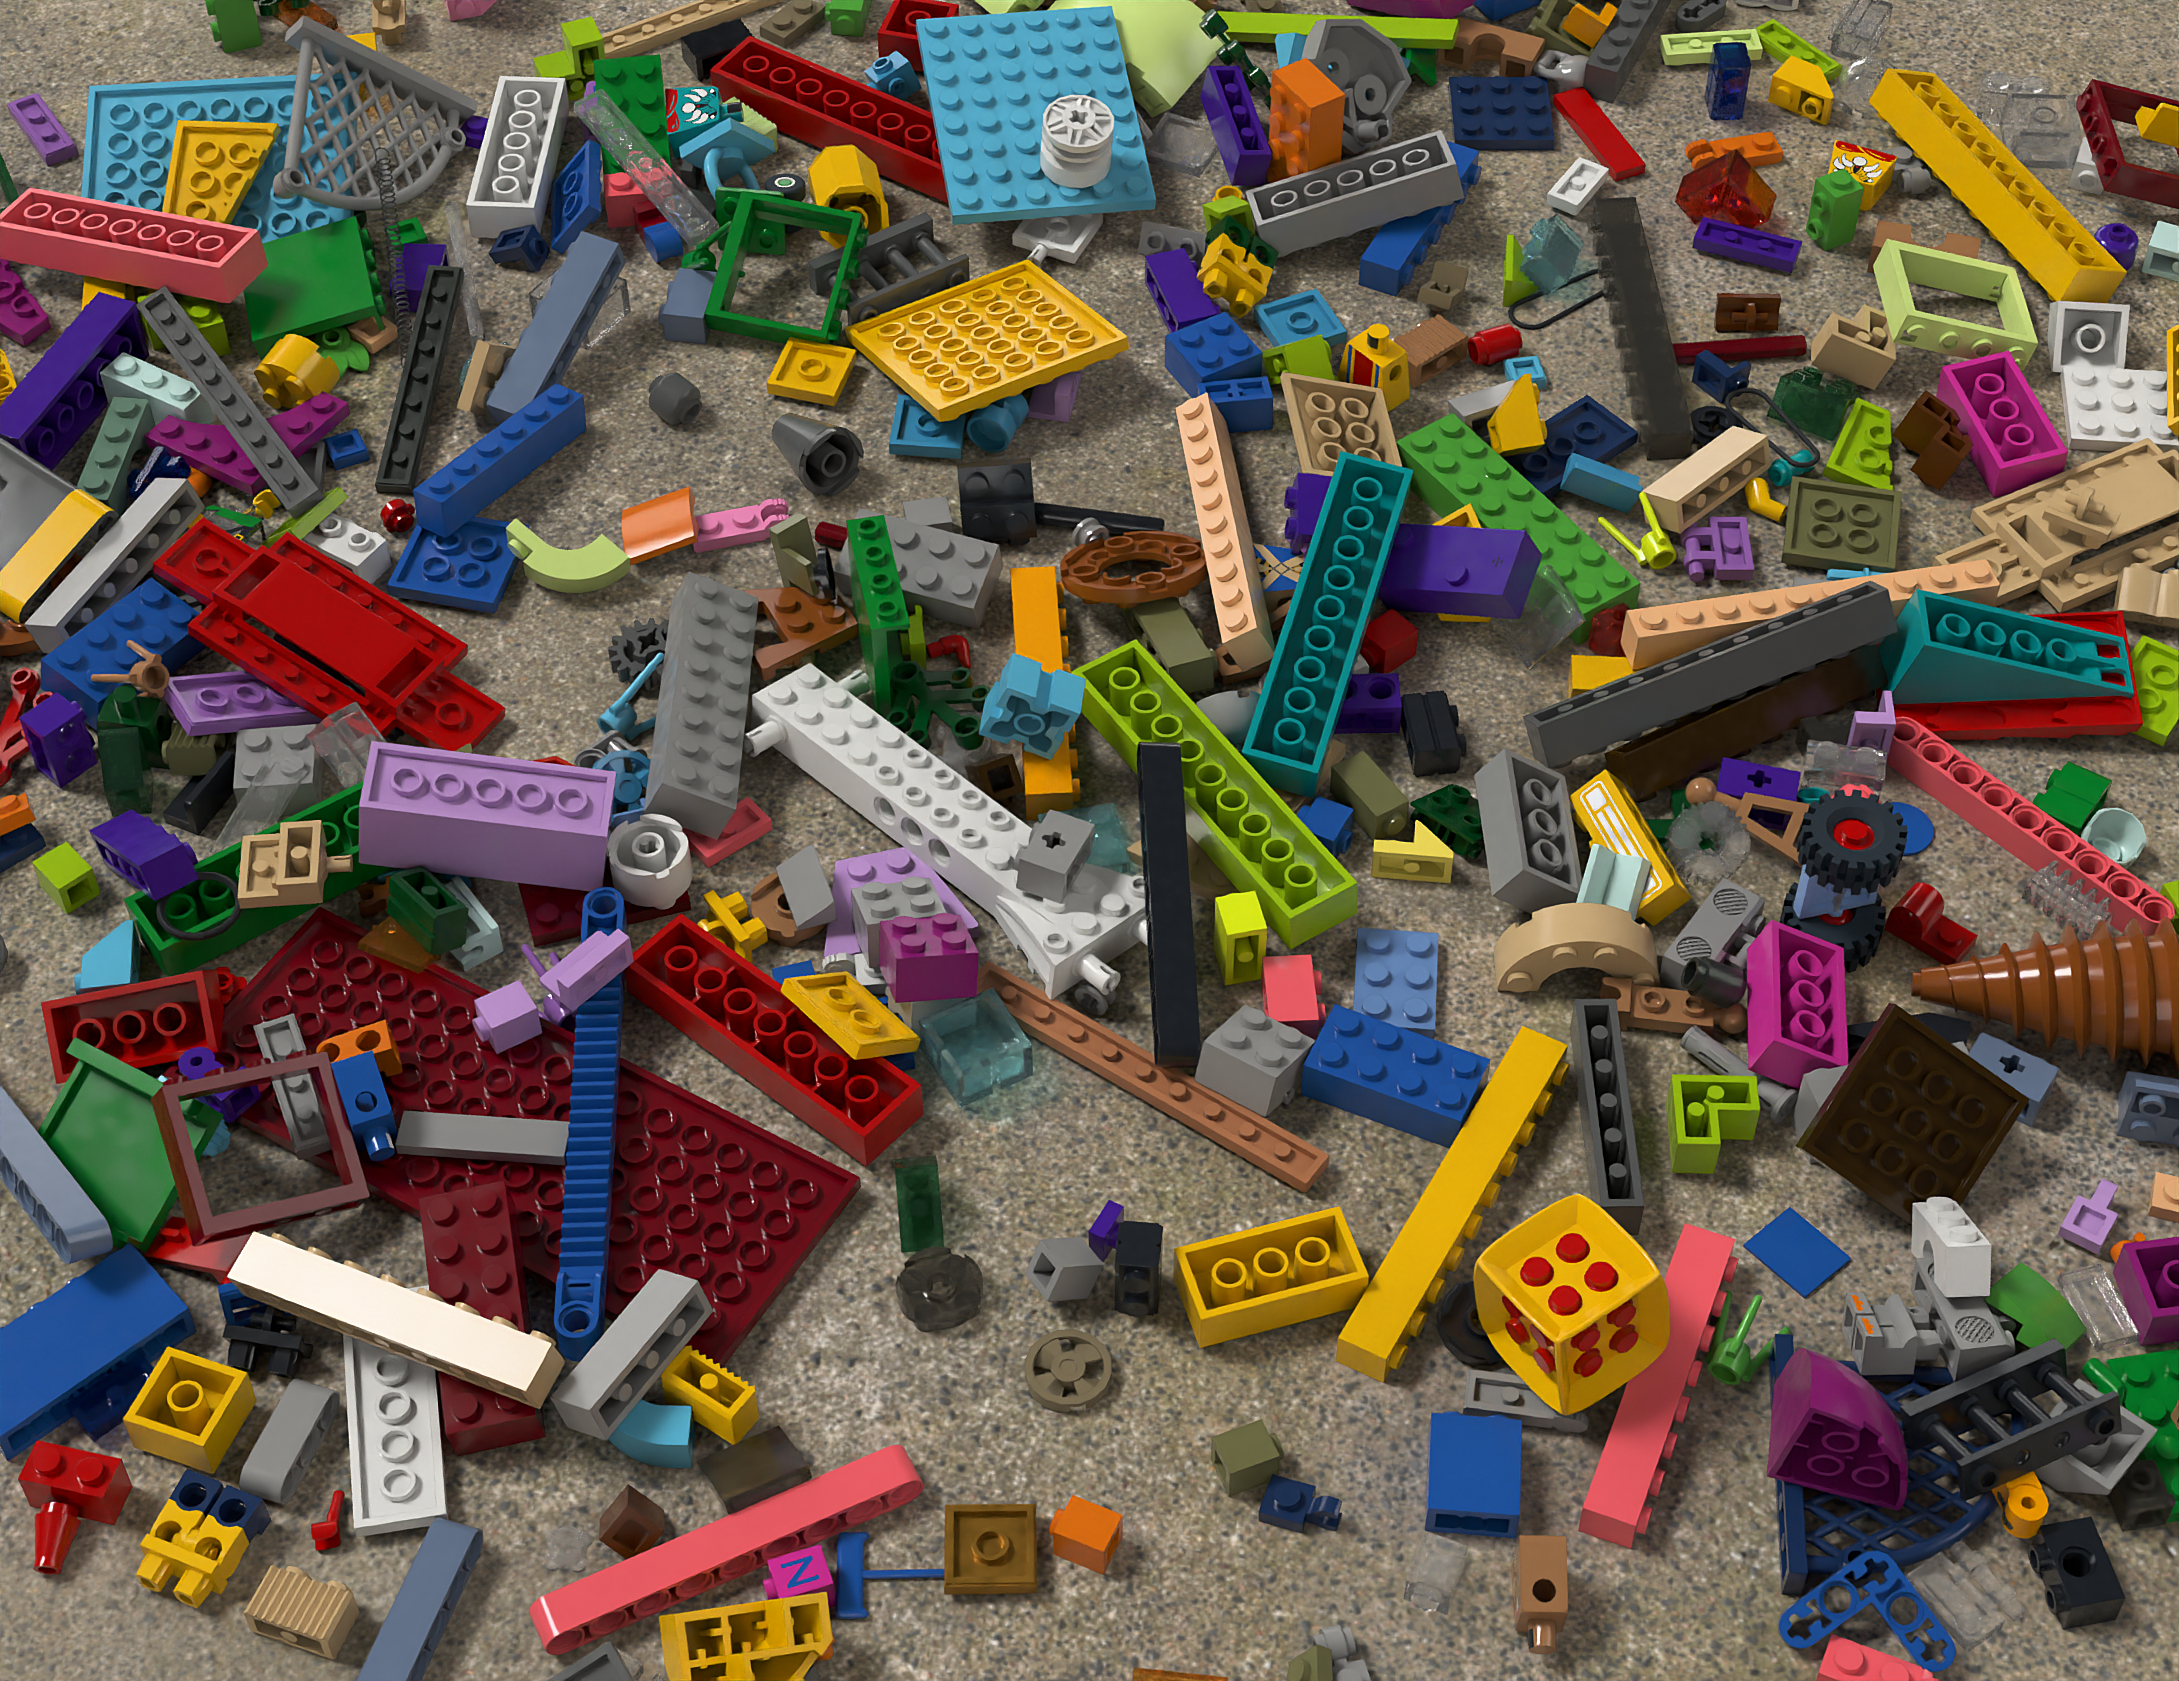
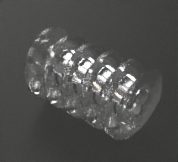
M2054 860L2046 867L2041 868L2029 881L2022 894V899L2030 898L2031 906L2038 909L2043 907L2042 911L2045 916L2050 918L2056 916L2055 921L2059 926L2065 927L2070 924L2077 936L2082 934V941L2088 940L2098 921L2103 920L2107 928L2109 927L2114 916L2113 913L2108 911L2111 898L2105 897L2099 903H2096L2095 899L2098 889L2092 888L2083 894L2082 890L2085 880L2081 878L2072 885L2069 884L2072 871L2067 869L2059 876L2056 875L2059 862Z

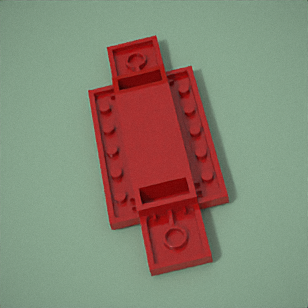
M202 517L153 562L154 573L207 606L188 624V634L369 750L371 741L381 742L395 727H398L432 749L456 751L469 743L472 745V749H474L505 717L506 708L450 673L468 654V645L289 532L280 537L269 549L261 545L255 550ZM253 617L365 689V698L245 621Z

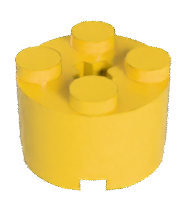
M288 334L276 342L258 365L254 375L264 391L262 397L268 405L276 409L281 408V406L293 409L312 397L319 395L322 391L328 394L332 391L340 379V372L336 363L329 355L324 359L316 351L319 346L311 340L299 335Z

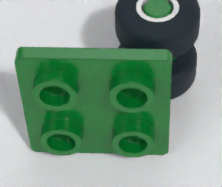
M783 173L768 178L765 182V190L717 187L715 191L717 230L733 220L741 190L802 202L806 196L805 181L800 176ZM757 218L747 252L784 255L786 251L785 233L797 232L804 227ZM729 230L718 239V248L720 250H724Z

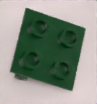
M1449 784L1410 803V806L1415 808L1410 817V820L1414 822V827L1415 821L1418 820L1440 840L1443 839L1442 842L1446 846H1451L1450 849L1463 858L1468 859L1471 857L1475 860L1479 857L1483 849L1479 841L1484 840L1479 803L1466 788Z

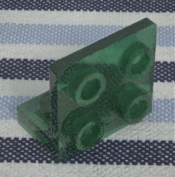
M1804 366L1803 370L1797 369L1782 375L1772 400L1799 429L1830 441L1836 440L1848 406L1854 404L1857 397L1862 399L1864 396L1863 392L1855 390L1857 387L1855 383L1837 378L1835 382L1823 377L1824 372L1813 367ZM1770 406L1767 417L1786 423Z

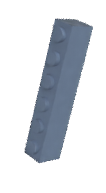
M581 231L577 240L570 244L566 260L561 269L554 273L550 289L545 298L538 302L534 318L529 327L522 331L518 347L513 356L506 360L502 376L497 385L493 386L487 395L486 406L495 422L502 424L555 383L560 384L626 263L619 243Z

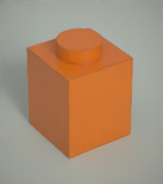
M1072 1495L1065 1510L1059 1508L1050 1524L1049 1534L1053 1535L1054 1555L1104 1575L1122 1540L1123 1515Z

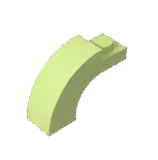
M516 518L506 527L507 546L515 556L524 560L525 576L548 589L566 593L595 591L615 583L630 571V557L603 534L585 547L575 550H563L545 543Z

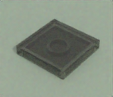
M779 1425L696 1461L701 1476L728 1515L809 1481L812 1478L809 1465Z

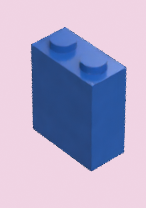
M1455 1411L1431 1413L1428 1434L1425 1531L1516 1538L1520 1519L1522 1420L1509 1419L1502 1415H1491L1488 1417L1467 1416Z

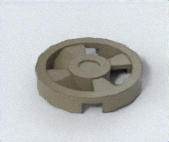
M1076 1329L1056 1330L1046 1334L1030 1347L1025 1358V1379L1028 1383V1390L1031 1396L1042 1406L1060 1413L1070 1412V1407H1079L1086 1404V1409L1093 1407L1107 1394L1112 1382L1111 1356L1105 1345L1092 1334ZM1069 1339L1073 1346H1075L1074 1352H1063L1059 1340ZM1103 1362L1101 1379L1086 1376L1087 1364ZM1038 1369L1048 1371V1373L1034 1376L1033 1371ZM1076 1390V1397H1063L1064 1391Z

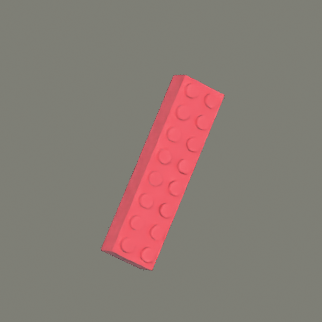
M31 187L0 213V258L20 264H30L47 269L71 272L76 275H86L158 290L165 285L173 293L229 304L268 267L260 233L256 229Z

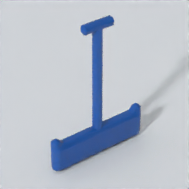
M841 1532L837 1536L836 1616L840 1619L867 1618L869 1613L863 1607V1579L944 1578V1569L864 1570V1542L868 1540L870 1535L867 1532Z

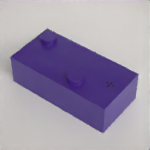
M1400 523L1377 596L1388 610L1520 619L1540 564L1542 553L1526 530Z

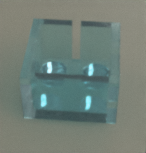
M993 987L978 993L977 997H969L919 1019L921 1050L937 1075L942 1074V1082L959 1108L992 1094V1086L995 1084L1001 1090L1033 1075L1032 1044Z

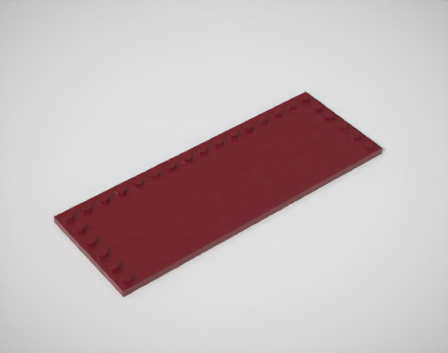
M319 907L224 1009L220 1052L213 1054L216 1061L224 1067H229L231 1072L237 1071L242 1066L245 1067L246 1064L252 1061L263 1059L253 1027L255 1025L294 1013L306 1050H311L312 1054H316L318 1045L323 1041L386 1019L397 1042L403 1072L389 1077L386 1076L384 1071L380 1072L393 1112L397 1133L399 1132L404 1111L570 1122L569 1110H571L570 1096H572L571 1083H573L572 1069H574L575 1034L539 1017L542 1034L497 1054L489 1040L484 1042L480 1040L472 1022V1019L477 1018L474 1000L491 992L423 958L421 959V957L416 959L413 955L407 956L408 950L404 951L401 949L403 951L401 952L398 945L393 950L392 948L388 950V947H392V942H386V939L322 907ZM620 1057L605 1318L614 1322L658 1269L698 1280L713 1312L685 1346L692 1345V1351L699 1350V1355L706 1354V1360L713 1359V1364L720 1363V1368H723L861 1188L860 1177ZM176 1060L163 1074L164 1077L171 1079L183 1076L179 1070V1060ZM272 1082L259 1084L258 1088L261 1098L234 1121L295 1153ZM396 1140L392 1141L395 1153L382 1161L370 1160L367 1150L357 1151L368 1191L421 1219L420 1198L505 1180L516 1206L524 1274L556 1291L557 1274L560 1272L559 1253H561L560 1239H562L561 1224H563L562 1210H564L563 1195H565L564 1181H566L565 1167L567 1166V1160L566 1165L397 1154ZM332 1150L306 1158L339 1176Z

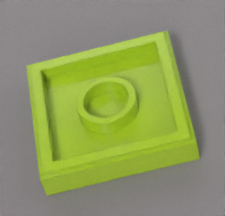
M336 487L322 494L324 496L323 500L295 519L290 516L263 540L261 545L269 549L286 532L300 540L303 539L348 498L347 494L341 487Z

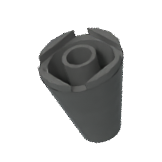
M794 413L784 414L774 423L771 433L774 443L805 488L813 494L837 495L847 489L857 478L860 472L857 465L859 458L863 459L864 450L861 440L850 430Z

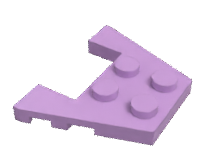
M905 847L839 860L835 863L832 895L836 906L837 921L828 923L824 959L829 955H837L844 952L852 956L854 954H861L852 921L851 888L862 887L870 882L887 884L902 882L908 877L930 878L946 912L961 916L971 938L979 937V926L974 917L938 874Z

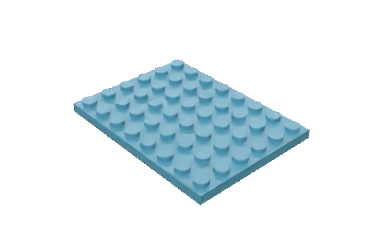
M1112 6L916 19L917 38L953 225L1155 209V192ZM1069 95H1086L1098 99L1109 107L1114 116L1110 170L1103 180L1096 185L1085 188H1068L1056 184L1044 174L1040 166L1043 113L1049 104L1058 98Z
M349 72L352 80L358 76L356 72ZM336 73L332 76L338 92L347 86L342 73ZM311 74L310 82H314L322 74ZM297 75L89 86L81 197L162 212L177 120L278 123L281 132L230 225L259 230L262 243H266L354 217V210L327 206L299 195L293 199H282L273 190L275 176L284 169ZM325 82L318 88L324 104L332 98L327 82ZM358 86V87H356V90H357L358 95H359V86ZM310 89L305 115L307 118L318 110ZM349 93L342 99L348 115L356 109ZM335 105L328 111L334 127L342 121ZM322 117L313 123L319 139L328 133ZM358 118L352 122L356 136ZM304 125L301 153H304L314 145L306 125ZM346 129L337 135L343 150L352 144ZM329 141L323 149L330 163L337 157V153L332 141ZM316 152L309 158L315 175L323 169ZM355 152L347 158L353 174L356 171ZM299 160L298 169L304 174L305 183L309 185V179L302 162ZM338 165L333 170V173L340 186L347 178L342 165ZM327 176L317 183L318 189L333 192ZM351 187L342 194L354 197Z

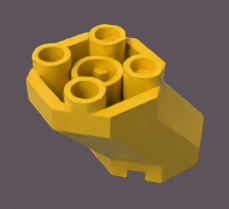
M852 144L825 147L807 169L809 193L813 204L862 214L865 229L869 230V235L888 228V204L884 199L876 164ZM819 230L820 236L835 249L846 245L848 236Z

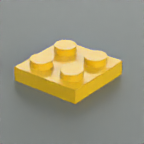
M789 337L767 381V393L835 407L857 361L856 350Z

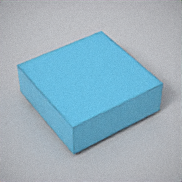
M1538 356L1503 361V372L1507 382L1511 380L1517 381L1523 374L1530 373L1532 383H1536L1538 389L1546 388L1547 378Z

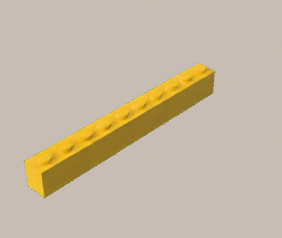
M1521 1027L1340 1333L1337 1343V1362L1384 1383L1392 1368L1395 1370L1400 1369L1407 1355V1341L1411 1335L1418 1337L1427 1318L1426 1308L1430 1302L1437 1304L1446 1285L1444 1277L1448 1270L1452 1272L1457 1270L1464 1254V1248H1462L1467 1238L1473 1240L1476 1237L1483 1217L1480 1216L1485 1207L1491 1209L1495 1204L1501 1185L1498 1183L1502 1176L1508 1178L1511 1176L1518 1160L1516 1152L1520 1145L1527 1147L1536 1128L1534 1121L1538 1115L1543 1117L1546 1115L1553 1099L1551 1091L1554 1086L1561 1087L1564 1084L1570 1070V1064L1565 1062L1568 1049L1567 1044L1527 1027Z

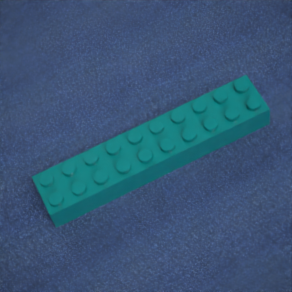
M1343 451L1340 452L1241 755L1270 787L1314 798L1407 503L1413 475L1412 469Z

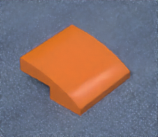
M690 486L622 510V538L624 551L630 557V566L698 541L699 524L693 514L695 497Z

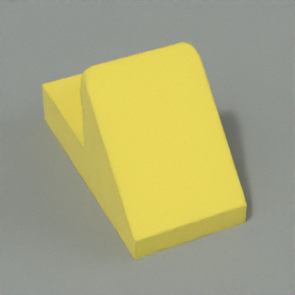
M1416 820L1413 843L1374 839L1371 877L1450 883L1454 852L1426 826Z

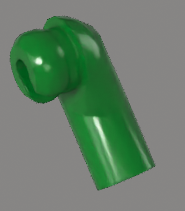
M2092 1358L2087 1361L2082 1368V1374L2102 1394L2105 1395L2114 1390L2119 1395L2120 1405L2122 1406L2125 1390L2124 1383L2098 1358Z

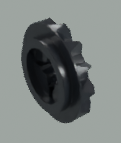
M1704 406L1695 409L1687 416L1685 435L1691 437L1692 444H1703L1704 447L1732 426L1743 428V424L1726 408ZM1715 424L1718 425V430L1715 433L1709 432L1712 427L1714 428Z

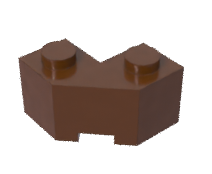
M1925 390L1913 404L1892 436L1897 438L1906 449L1920 454L1910 470L1924 484L1933 486L1940 491L1952 477L1974 444L1969 435H1962L1957 427L1961 421L1957 412Z

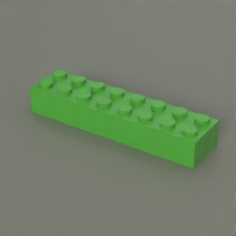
M1454 413L1396 441L1402 467L1413 470L1410 489L1442 519L1471 503L1482 528L1526 530L1542 553V558L1527 598L1577 645L1624 621L1626 611L1637 608L1641 583Z

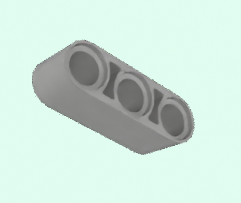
M293 1379L287 1386L243 1466L239 1481L240 1490L282 1505L287 1504L295 1494L337 1415L340 1404L339 1392L300 1379Z

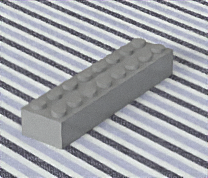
M689 571L671 601L644 814H659L670 817L683 828L718 839L736 811L759 598Z

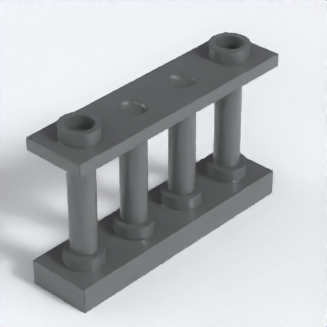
M926 212L869 235L865 249L860 248L857 259L860 260V268L857 278L863 276L876 292L860 298L849 286L848 290L851 291L850 303L847 304L848 326L970 281L969 257L966 254H962L948 260L934 245L933 219ZM845 246L808 261L810 288L816 295L833 289ZM922 251L935 266L919 273L906 257ZM893 264L906 279L889 285L876 270Z

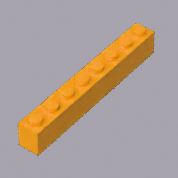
M1055 566L1010 568L1015 654L1042 663V671L1052 673L1059 669L1071 674L1070 663L1063 664L1062 658H1069L1068 636H1060V631H1066L1065 608H1058V604L1064 603V586L1062 581H1056ZM1075 723L1069 733L1064 731L1063 742L1051 760L1022 750L1026 820L1044 819L1050 809L1073 817V802H1080L1079 778H1072L1071 772H1078L1077 749H1069V743H1076Z

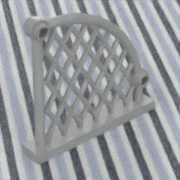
M302 16L286 31L285 43L300 49L284 169L273 180V190L278 197L293 199L299 195L316 203L355 211L380 210L382 205L379 184H376L370 170L376 165L375 156L367 162L361 146L369 140L375 153V150L380 147L375 134L381 128L384 129L389 144L384 148L389 153L393 151L398 163V167L390 174L393 176L392 181L394 182L402 174L407 185L398 191L395 182L393 185H391L392 182L390 181L382 183L383 185L394 187L393 192H395V195L393 197L396 198L394 202L397 205L408 202L428 189L441 175L450 157H454L464 148L466 137L458 127L476 113L478 101L306 16ZM314 56L317 58L323 74L314 82H310ZM338 71H341L347 85L340 92H338L332 77ZM349 72H356L358 76L352 80ZM327 82L332 98L324 104L318 88ZM362 82L365 83L370 95L363 103L356 90V87ZM374 86H376V87H378V88H380V89L376 92ZM310 89L318 110L307 118L305 115ZM350 93L356 109L348 115L342 99ZM387 93L393 109L385 115L379 99ZM409 104L416 117V120L408 125L402 111ZM336 105L342 121L334 127L328 111ZM372 105H374L379 117V121L371 126L365 112ZM433 115L439 131L431 137L425 121ZM395 116H397L403 130L397 137L394 136L389 124ZM322 117L328 133L319 139L313 123ZM360 117L366 131L359 138H357L352 126V122ZM304 125H306L314 145L304 153H301ZM420 127L426 142L418 149L412 133ZM344 129H346L352 143L345 150H343L337 136ZM406 139L412 155L404 161L398 145ZM329 141H332L337 157L329 163L323 147ZM378 149L376 151L377 161L388 155L386 150ZM429 150L433 162L426 169L421 156ZM317 152L323 169L315 175L309 158ZM353 152L356 153L361 168L354 174L347 160ZM299 160L302 162L309 179V185L305 183V176L298 169ZM381 160L379 163H386V160ZM416 162L421 176L413 182L408 168ZM341 164L347 180L339 186L333 170ZM383 165L380 168L387 169L389 167L388 165ZM388 170L382 171L383 174L390 173ZM363 175H365L371 189L364 197H362L357 181ZM327 176L333 192L318 189L317 183ZM384 176V180L391 179V176ZM351 187L354 197L342 194ZM391 192L390 194H386L384 196H391L393 195V193ZM386 198V199H384V201H393V200H394V198ZM388 203V204H386V205H384V206H386V207H392V206H394L395 204H394V203Z

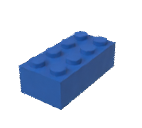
M149 578L41 659V689L53 694L58 692L69 702L76 701L86 713L87 720L85 722L97 730V718L107 696L120 686H132V684L93 682L91 676L93 674H129L136 663L146 661L127 646L128 640H133L152 654L161 655V663L167 668L170 676L206 648L205 644L188 634V624L200 613L153 578ZM136 690L137 695L143 693L141 691Z
M1334 1004L1303 1064L1301 1095L1450 1149L1487 1086L1491 1059Z

